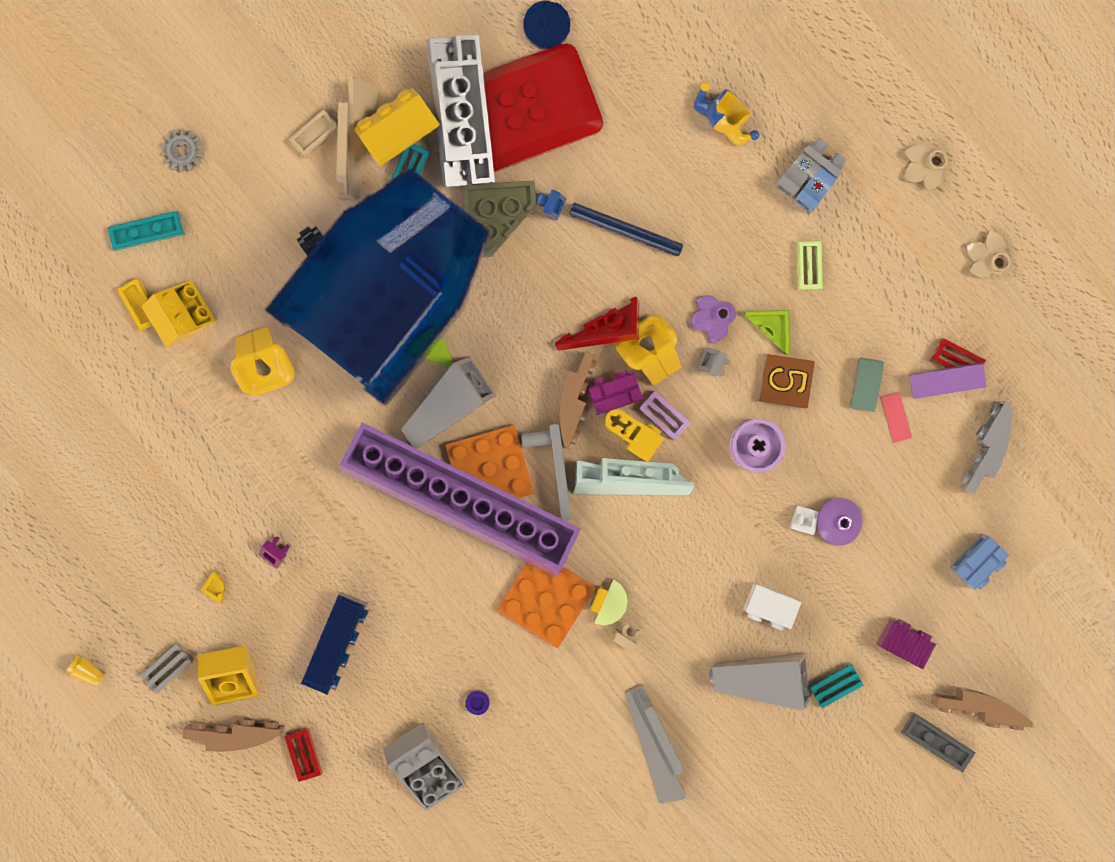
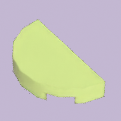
M614 579L608 589V594L601 610L594 621L595 624H613L621 619L626 611L628 603L626 591Z

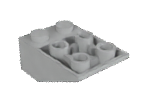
M424 722L383 748L387 765L425 811L466 785L446 752Z

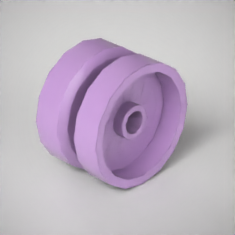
M752 419L740 423L732 431L729 438V453L732 460L739 467L748 471L765 472L774 468L782 460L785 452V439L781 430L774 423L764 419ZM753 441L759 442V449L753 450L752 446L755 445Z

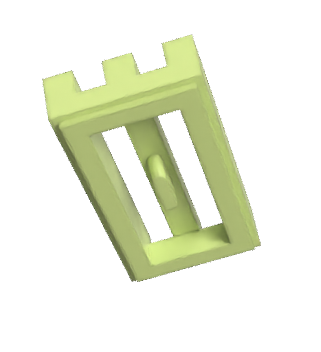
M822 241L797 242L798 290L823 289ZM815 246L817 284H813L812 279V247ZM803 247H806L807 259L806 285H804Z

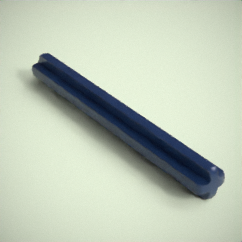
M573 203L569 214L573 217L675 256L681 254L682 243L578 203Z

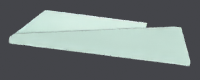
M602 458L601 465L584 461L576 462L573 494L690 495L694 488V483L692 481L688 482L679 474V469L671 463H647L645 461Z

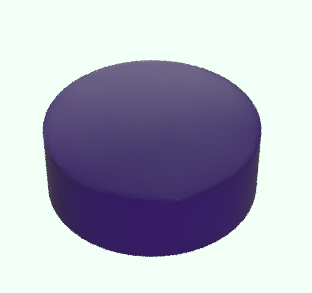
M482 690L470 692L466 698V708L473 715L484 714L489 708V696Z

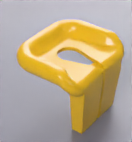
M650 315L639 321L638 340L615 343L617 352L627 365L632 369L642 370L653 386L682 368L675 350L678 342L677 334L665 318L660 315ZM645 337H651L655 349L652 351L646 350L639 345L640 341Z
M268 326L236 337V357L231 361L230 368L233 377L244 393L258 396L284 387L293 381L295 369L284 348L274 343ZM262 359L271 368L270 373L267 375L258 374L255 361Z

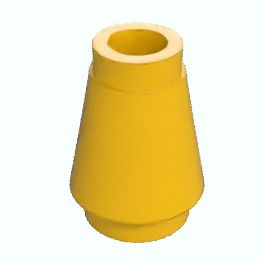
M78 655L66 670L67 673L71 674V678L96 687L105 675L84 656L81 658Z

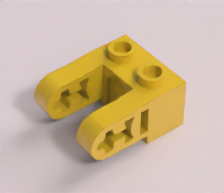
M612 410L605 415L604 424L606 428L628 443L625 449L648 463L664 439L660 436L662 431L651 423H648L647 426L640 423L621 410ZM619 415V421L624 425H627L628 421L631 423L625 428L624 434L620 433L624 429L621 426H611V416Z

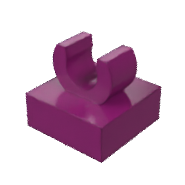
M278 536L272 542L267 540L258 554L276 569L283 563L290 547L287 544L283 549H279L276 546L280 539Z

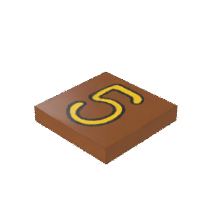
M766 354L759 401L808 409L815 361Z

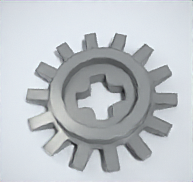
M181 129V135H177L176 131L173 130L171 131L174 136L172 139L167 135L164 137L169 141L168 144L161 143V147L166 148V152H162L161 156H168L164 163L172 162L173 165L170 168L172 170L180 166V172H183L184 166L187 165L189 171H191L192 162L197 166L200 164L195 158L196 156L203 157V154L198 153L197 150L204 148L203 144L196 145L200 138L197 136L195 139H192V131L185 135L184 129ZM179 145L181 147L188 146L186 149L188 152L187 156L181 155L179 157L177 155L179 152L177 147Z

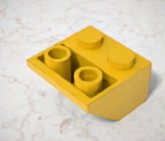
M192 280L153 294L141 306L166 348L188 339L216 321Z

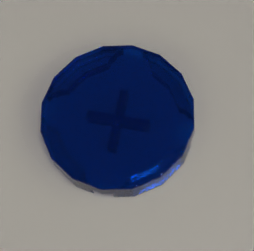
M549 0L534 3L527 10L523 21L526 39L539 49H549L563 44L570 33V17L566 9L561 4L550 2Z

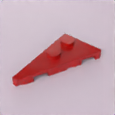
M638 297L631 298V303L617 310L615 307L605 315H600L584 324L585 329L578 333L564 335L560 340L555 341L556 349L561 351L638 340Z

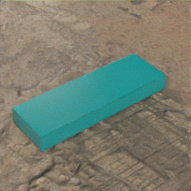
M178 210L107 227L113 251L185 235Z

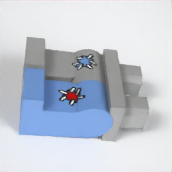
M820 138L810 146L808 145L775 183L778 189L792 198L806 179H808L809 181L795 197L794 201L809 213L815 210L824 195L842 173L841 169L846 161V158L837 152L829 161L823 157L822 154L828 145Z

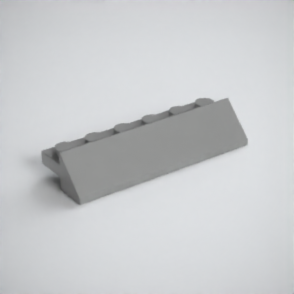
M479 34L427 39L435 118L440 124L437 127L443 187L495 182Z

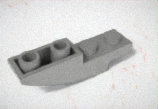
M999 401L998 404L995 403L988 413L990 418L986 424L981 425L976 433L978 438L975 443L983 448L975 453L972 459L974 464L970 471H965L961 477L960 482L962 484L959 489L966 493L974 494L984 476L995 478L1001 467L1011 431V405L1007 401Z

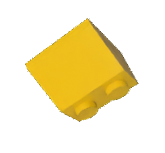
M246 645L198 655V680L212 706L259 697L253 659Z

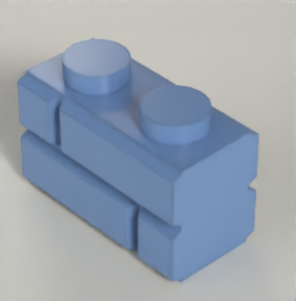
M982 534L950 567V570L969 588L973 590L977 588L982 589L990 581L988 577L994 571L998 572L1006 565L1005 559L1009 555L990 536Z

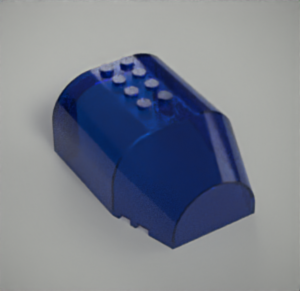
M409 168L384 184V187L364 197V200L344 210L264 310L283 326L291 328L311 342L365 386L364 391L382 405L388 406L465 310L490 231L416 171Z

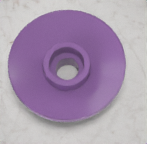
M835 498L826 502L817 516V529L820 536L832 545L843 546L851 543L859 535L862 528L860 509L854 502L845 498ZM842 519L846 520L844 527L840 525Z

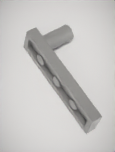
M559 424L549 425L550 430L521 434L523 448L552 444L561 519L565 521L571 520Z

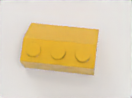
M412 87L410 90L406 89L400 92L397 99L391 103H385L380 106L371 117L361 119L353 129L381 167L440 126V124L420 95Z

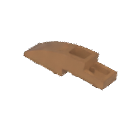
M585 351L577 373L570 370L567 371L562 388L559 409L560 429L563 444L567 448H569L570 443L576 444L580 433L576 430L579 421L584 423L589 410L585 408V402L578 400L579 395L584 396L589 384L584 382L587 373L592 374L597 363L596 360H593L595 354Z
M957 687L956 696L932 694L931 703L939 708L941 712L953 713L955 709L963 710V714L977 716L978 712V718L985 722V726L1000 728V724L1009 725V728L1014 730H1024V727L1033 728V722L1021 712L983 692Z
M247 717L237 720L233 724L232 729H230L229 725L224 724L209 727L204 722H192L183 729L182 739L206 741L205 751H236L261 745L280 736L285 730V725H279V722L274 720H265L264 723L255 722V719Z

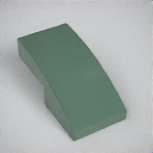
M859 357L854 378L855 386L850 402L851 408L875 412L882 379L883 361Z

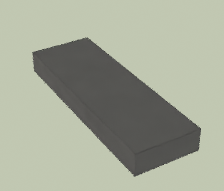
M914 712L901 731L902 734L962 773L976 753Z

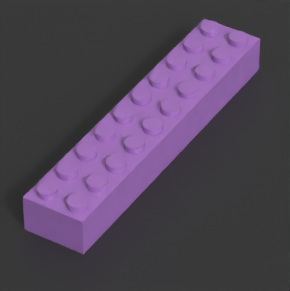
M363 422L340 463V472L554 576H558L581 530V528Z

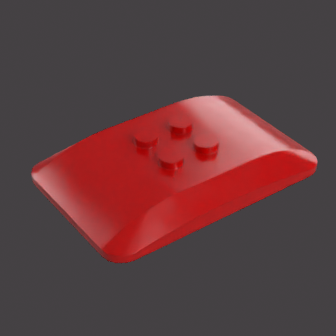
M561 44L483 73L494 173L596 135L603 127V117L576 48L571 44Z

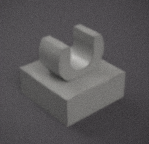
M706 347L696 369L716 377L717 375L723 376L724 373L720 371L723 363L728 365L729 360L726 359L727 355L723 352Z

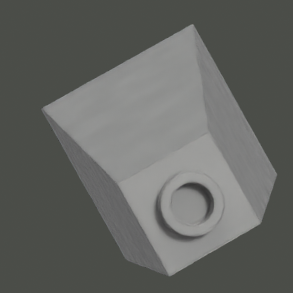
M471 357L459 360L450 366L401 429L408 445L416 449L423 446L496 397Z
M805 653L716 663L709 672L710 683L714 685L715 692L796 710H805L810 702Z

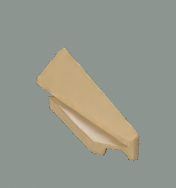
M349 78V103L338 102L336 168L337 182H339L338 197L339 199L357 200L359 198L368 151L353 128L357 126L361 119L375 114L379 92L378 84Z

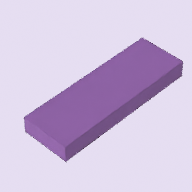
M983 363L909 374L913 399L986 388Z

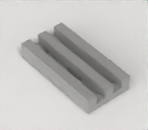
M176 643L140 677L147 681L146 684L149 687L151 686L154 689V693L157 694L193 662V659ZM177 650L179 654L151 678L150 674ZM183 657L186 661L158 685L156 681Z

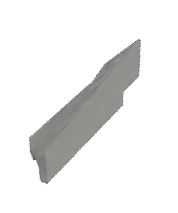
M641 684L627 691L625 695L658 801L660 803L683 800L687 797L677 775L685 772Z

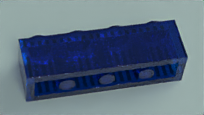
M343 592L338 594L302 679V685L326 695L332 689H337L341 677L338 676L340 668L346 667L351 656L347 654L350 645L355 646L360 634L356 630L359 623L364 624L368 616L367 602Z

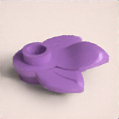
M706 295L698 298L696 303L700 311L692 317L690 327L697 331H707L709 343H716L727 335L728 324L732 323L736 317L735 307L727 301L719 302L714 296ZM721 309L727 310L728 315L726 318L720 316L719 312Z

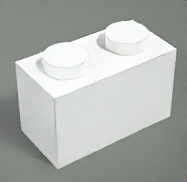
M753 582L743 609L748 612L747 617L761 622L762 618L771 621L770 626L783 631L784 627L792 628L802 602Z

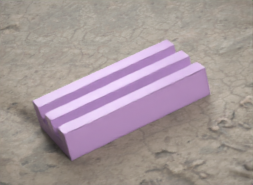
M656 391L639 408L674 441L691 423ZM654 398H656L663 406H665L672 414H674L683 424L679 426L665 412H663L655 403L652 402ZM649 405L677 431L673 433L649 412L646 407Z

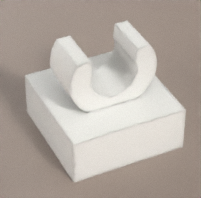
M796 505L790 528L814 535L819 512Z

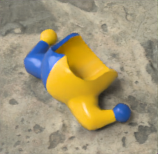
M703 81L701 83V90L694 101L695 111L707 117L710 125L716 131L724 133L734 145L740 146L750 140H757L759 138L757 130H752L750 134H743L741 132V127L751 116V112L746 105L728 89H725L713 101L706 100V92L710 90L711 84L708 81Z

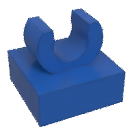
M552 189L549 196L539 193L536 202L544 207L542 212L557 221L566 198L560 192Z

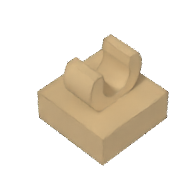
M625 623L622 627V632L616 629L612 636V641L634 653L638 646L635 640L639 638L640 630L637 629L635 634L628 635L627 629L630 624Z

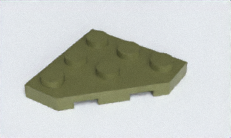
M534 180L462 186L467 258L492 257L536 207Z

